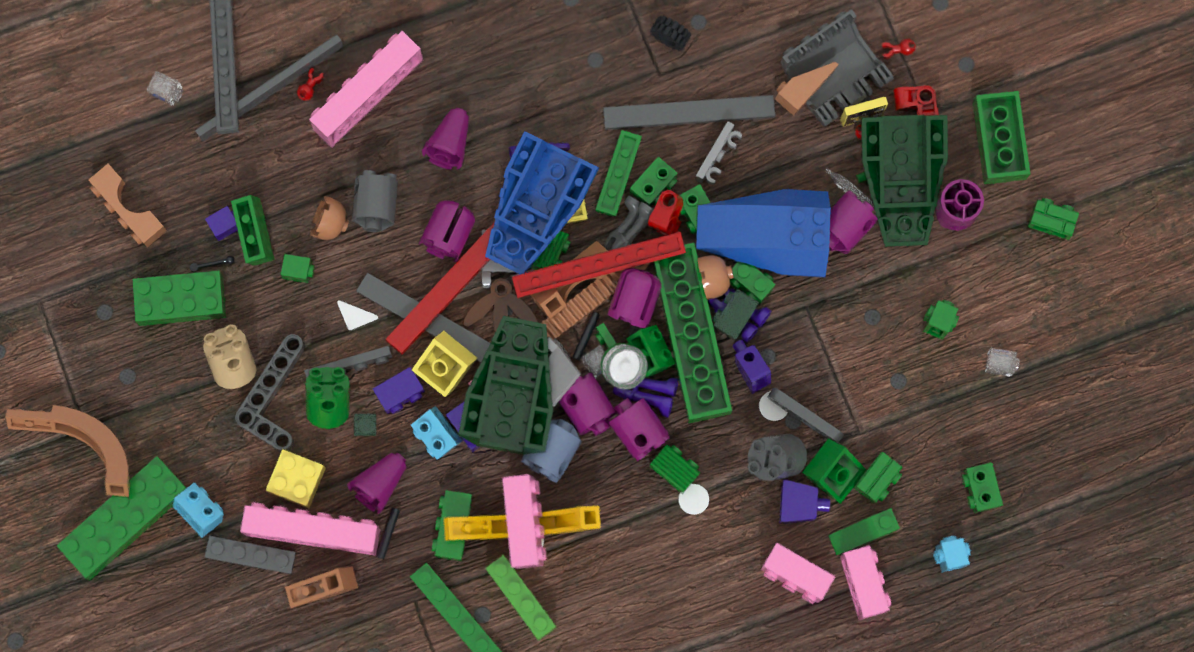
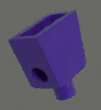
M739 340L733 344V348L737 353L735 355V364L751 393L753 394L770 385L771 371L755 345L748 347L744 340Z
M788 480L782 481L779 524L815 521L817 511L829 512L830 499L818 498V488Z

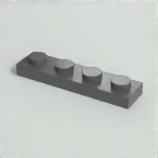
M389 346L313 368L341 367L344 369L345 374H347L346 371L364 370L368 368V364L375 362L376 365L389 362L388 359L392 358ZM313 368L304 370L306 378L309 376V372Z
M209 536L205 558L286 574H292L296 552Z

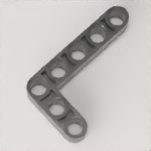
M290 334L283 340L235 415V420L242 429L282 452V449L289 452L294 446V439L287 431L264 418L263 414L304 352L305 345L302 339L295 334ZM292 341L299 342V347L296 350H289L288 348ZM281 359H286L288 361L287 366L283 369L277 368V362ZM269 377L276 379L272 387L265 386V381ZM256 396H263L264 401L261 405L256 406L253 404ZM245 414L252 415V420L248 424L241 422V418ZM262 426H270V432L267 435H260L259 430ZM281 437H288L289 442L286 446H278V440Z

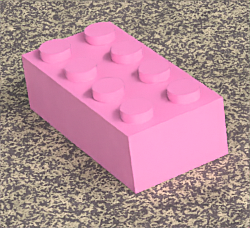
M531 475L503 478L511 566L517 569L544 566L543 561L547 560L546 548L541 543V539L545 535L544 527L539 523V517L542 516L541 503L537 502V494H540L539 481H536Z

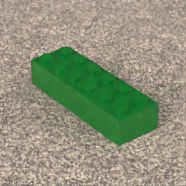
M156 456L130 479L129 497L111 496L63 539L57 547L86 579L92 580L171 509L174 498L187 489V487Z

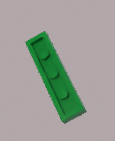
M621 130L595 209L596 212L616 218L642 136Z

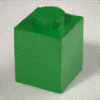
M284 254L281 270L282 278L309 283V278H313L315 265H312L311 259Z

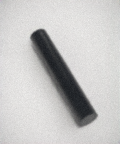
M596 312L591 313L572 356L573 359L580 361L600 314Z
M392 508L376 555L377 558L385 559L400 513L398 509Z

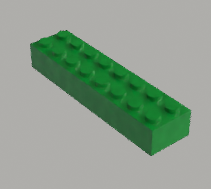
M689 243L684 245L686 253L652 263L655 276L659 278L662 284L660 299L688 423L731 415L732 407L709 305L701 280L702 276L699 271L695 243Z

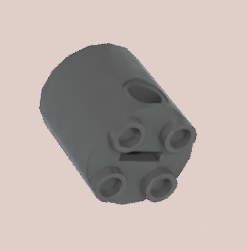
M364 170L363 175H358L355 178L352 221L360 225L365 231L381 232L395 224L397 175L391 173L376 175L375 171Z
M779 434L756 439L752 442L748 452L749 472L765 481L795 476L804 469L807 461V451L803 442L792 434Z

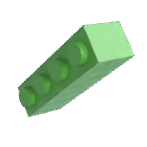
M504 555L486 567L489 575L538 641L556 629L555 624Z

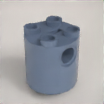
M562 419L551 420L546 451L543 453L524 454L521 462L538 474L542 473L546 478L557 483L582 441L573 425Z

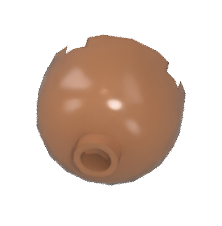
M324 196L325 202L321 200L315 212L312 223H315L316 226L315 230H310V235L322 240H332L339 236L341 231H346L349 220L346 219L345 207L339 201Z
M711 255L697 258L706 298L713 299L722 296L730 287V279L734 278L732 267L727 266L725 261L718 256Z

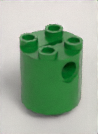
M324 367L310 370L305 383L306 416L312 425L331 429L339 427L348 419L350 413V382L343 368Z

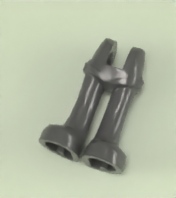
M627 196L624 204L629 213L619 227L609 234L603 247L607 250H612L632 244L635 237L648 225L649 217L654 209L643 202H638L631 196Z

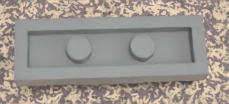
M728 121L696 174L695 180L702 184L706 178L709 184L714 185L716 181L710 177V174L716 173L720 175L721 170L712 166H714L716 161L720 162L726 152L723 150L726 142L730 148L735 149L737 144L733 143L731 138L737 137L741 140L742 134L738 131H733L734 124Z

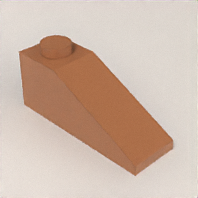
M833 62L793 77L788 83L784 81L776 90L778 94L775 100L794 116L829 78L839 64Z
M344 567L286 586L285 589L290 608H294L357 589L358 585L353 567Z

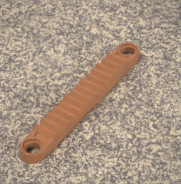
M646 263L641 267L635 266L631 268L646 271L650 263ZM623 270L609 273L602 279H596L573 299H570L564 309L551 319L547 318L541 323L546 324L547 337H551L552 340H558L614 295Z

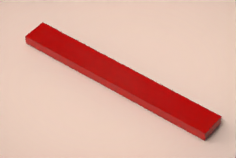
M494 223L386 338V342L403 355L490 261L485 255Z
M679 231L514 275L512 280L517 298L684 254L686 251L681 232Z

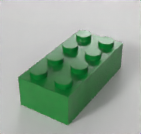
M1019 91L976 95L972 104L984 184L1026 180L1031 173Z
M220 271L133 279L135 322L139 326L226 318L224 282Z

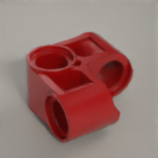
M899 87L893 90L896 111L916 109L917 115H939L936 94L932 87ZM928 93L931 96V100L927 102L922 101L920 94Z
M671 190L662 192L649 217V227L657 230L656 232L662 235L678 232L682 223L678 218L684 204L682 197ZM674 197L673 205L668 206L669 200Z

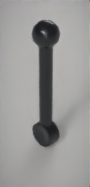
M228 256L226 259L198 265L192 263L190 270L197 272L200 268L224 263L232 264L234 263V257Z

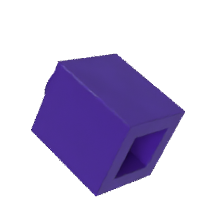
M228 206L205 219L218 241L238 230L234 212L230 211Z

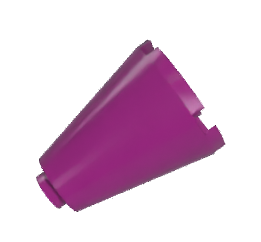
M455 108L447 113L423 146L422 155L425 157V154L430 157L429 162L450 170L453 166H457V169L462 167L469 125L467 112L461 108Z
M399 453L388 454L350 480L347 484L350 492L353 489L357 493L355 498L362 505L373 512L377 509V513L380 514L407 468L405 458Z

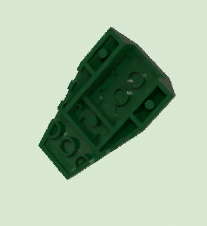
M894 115L861 118L862 164L884 246L928 245L934 220L933 215L944 177V168L948 160L947 115Z
M503 316L466 392L458 432L460 437L479 447L520 455L543 453L546 451L553 413L546 324Z

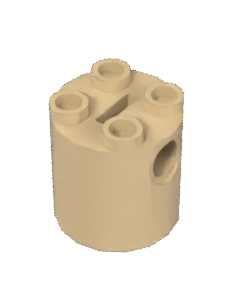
M228 325L225 328L205 335L204 353L214 380L219 386L226 389L243 387L255 377L257 371L256 364L246 336L241 330L237 329L235 325Z

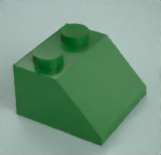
M828 438L802 473L815 486L841 504L865 473L866 469L846 447Z

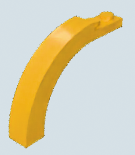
M583 506L542 512V516L539 517V523L544 527V535L601 528L599 506ZM506 515L444 518L445 541L509 538Z

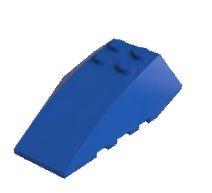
M524 131L505 169V180L503 188L500 190L499 206L495 212L494 218L496 219L494 227L491 229L485 257L518 274L526 273L579 209L599 167Z
M783 189L698 205L696 249L734 259V261L740 263H747L763 270H770L780 275L825 277L830 241L831 208L829 194L827 191Z

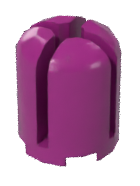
M445 200L440 201L436 205L420 238L419 245L423 243L427 246L426 251L436 257L444 259L445 256L455 258L453 262H457L475 224V216L465 206L459 209L443 241L459 206V203L455 201Z
M636 268L623 270L607 315L617 320L621 319L637 327H648L662 288L659 278L649 272Z

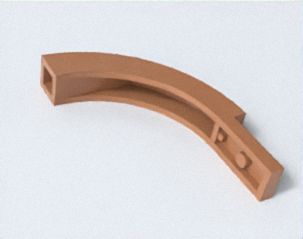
M53 405L51 412L7 409L6 421L8 429L61 433L75 437L89 445L96 451L105 465L106 494L129 497L130 479L125 452L117 437L99 420L76 409Z

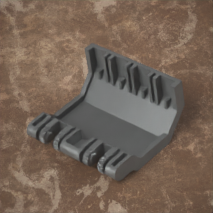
M852 9L847 13L845 11L839 13L834 18V22L823 24L818 28V33L812 37L811 35L804 37L800 41L799 46L796 48L790 47L782 54L781 65L789 81L793 77L833 62L839 64L829 78L805 103L824 127L830 124L832 119L838 118L836 110L830 104L832 101L835 100L844 111L845 107L856 105L866 99L867 96L873 94L871 87L864 79L870 77L879 89L894 79L886 65L875 56L860 36L855 25L857 16Z

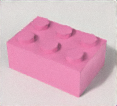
M778 543L773 547L761 568L764 572L763 576L771 581L776 579L784 583L782 587L793 593L794 591L803 594L801 598L812 604L814 602L819 603L823 599L835 576Z
M870 546L842 554L840 560L858 620L889 611L888 606H891V601L888 593H884L882 588L885 582L882 572H878L875 565L878 563L875 550H871Z

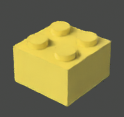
M443 331L432 340L412 371L446 397L458 386L477 357Z
M282 449L266 491L309 509L326 468L322 464Z

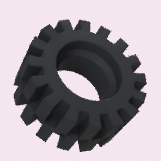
M661 15L658 16L650 29L651 35L656 40L677 51H682L691 37L689 30L684 28L683 25L678 24L679 22Z

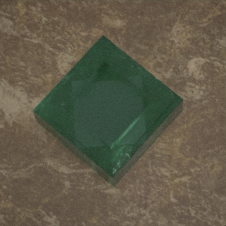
M354 414V436H377V414Z

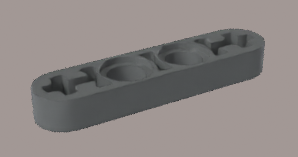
M773 388L767 396L774 404L826 439L829 438L839 444L844 434L779 389Z

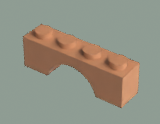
M106 164L89 179V182L93 185L90 187L91 191L98 198L102 196L106 200L104 203L105 207L111 213L115 211L120 216L117 220L125 229L130 227L134 232L131 236L139 245L144 243L148 247L167 231L150 210L143 213H134L123 207L121 194L125 182L109 164Z
M596 241L574 259L608 250ZM607 274L602 275V276H598V277H594V278L602 279V278H603L604 276H606ZM582 281L534 293L530 296L537 307L551 319L567 306L568 294Z

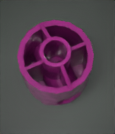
M959 179L949 183L938 198L937 206L935 207V214L939 224L944 228L955 231L970 227L983 209V193L970 180Z
M850 190L843 194L830 211L829 251L831 252L840 251L841 253L848 254L878 220L872 213L874 208L866 201L863 203L859 201L857 196Z
M592 373L584 377L579 376L559 400V403L580 436L590 431H593L595 436L605 432L610 428L609 419L617 414Z
M644 397L634 404L628 398L614 407L618 416L608 422L633 459L636 458L637 461L652 451V446L656 449L670 438L668 436L669 432Z

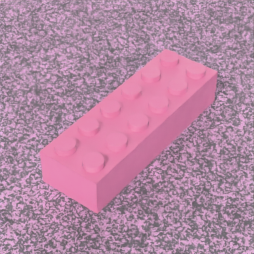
M403 31L399 34H394L388 40V45L384 49H378L368 64H362L357 70V74L352 79L348 78L342 84V89L339 92L332 93L322 108L318 107L312 112L309 120L313 130L331 148L423 61L421 49Z
M252 503L251 506L245 505L241 533L246 536L375 556L377 554L380 528L374 521L361 519V523L354 522L351 517L339 516L338 520L332 519L333 517L330 514L317 513V516H312L309 511L295 509V513H292L285 507L274 506L272 510L259 503Z

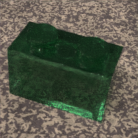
M738 289L734 293L729 292L723 301L727 305L723 311L718 309L712 319L715 322L713 327L734 341L759 304V302Z

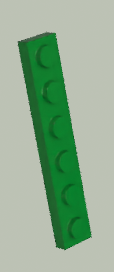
M427 563L410 576L472 652H501Z

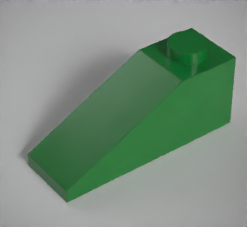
M890 508L832 533L828 537L836 556L896 532L900 527Z

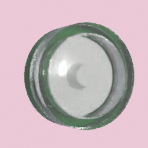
M627 343L615 344L604 353L601 359V372L606 381L615 387L631 389L639 385L645 378L647 360L645 355L636 347Z

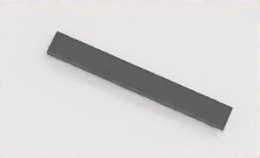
M210 0L216 132L218 135L239 132L233 5L232 0Z
M338 35L333 36L238 101L239 117L341 49L343 44ZM216 116L196 129V133L202 142L217 133Z
M773 95L603 107L605 130L775 118Z
M369 273L366 274L356 290L360 295L402 319H405L419 304L418 301ZM439 315L425 330V332L434 337L445 331L477 357L476 361L479 363L482 362L490 345L488 341L442 315Z

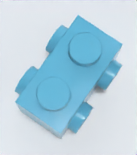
M437 407L431 408L411 424L414 435L425 443L427 452L437 460L462 442V439Z
M193 483L174 498L173 508L202 538L222 522L223 510L218 503H213L208 498V493L203 487H198Z
M956 536L943 538L940 544L935 547L936 551H933L935 562L940 564L942 573L969 565L968 556L970 555L968 543H964L963 538L957 539Z

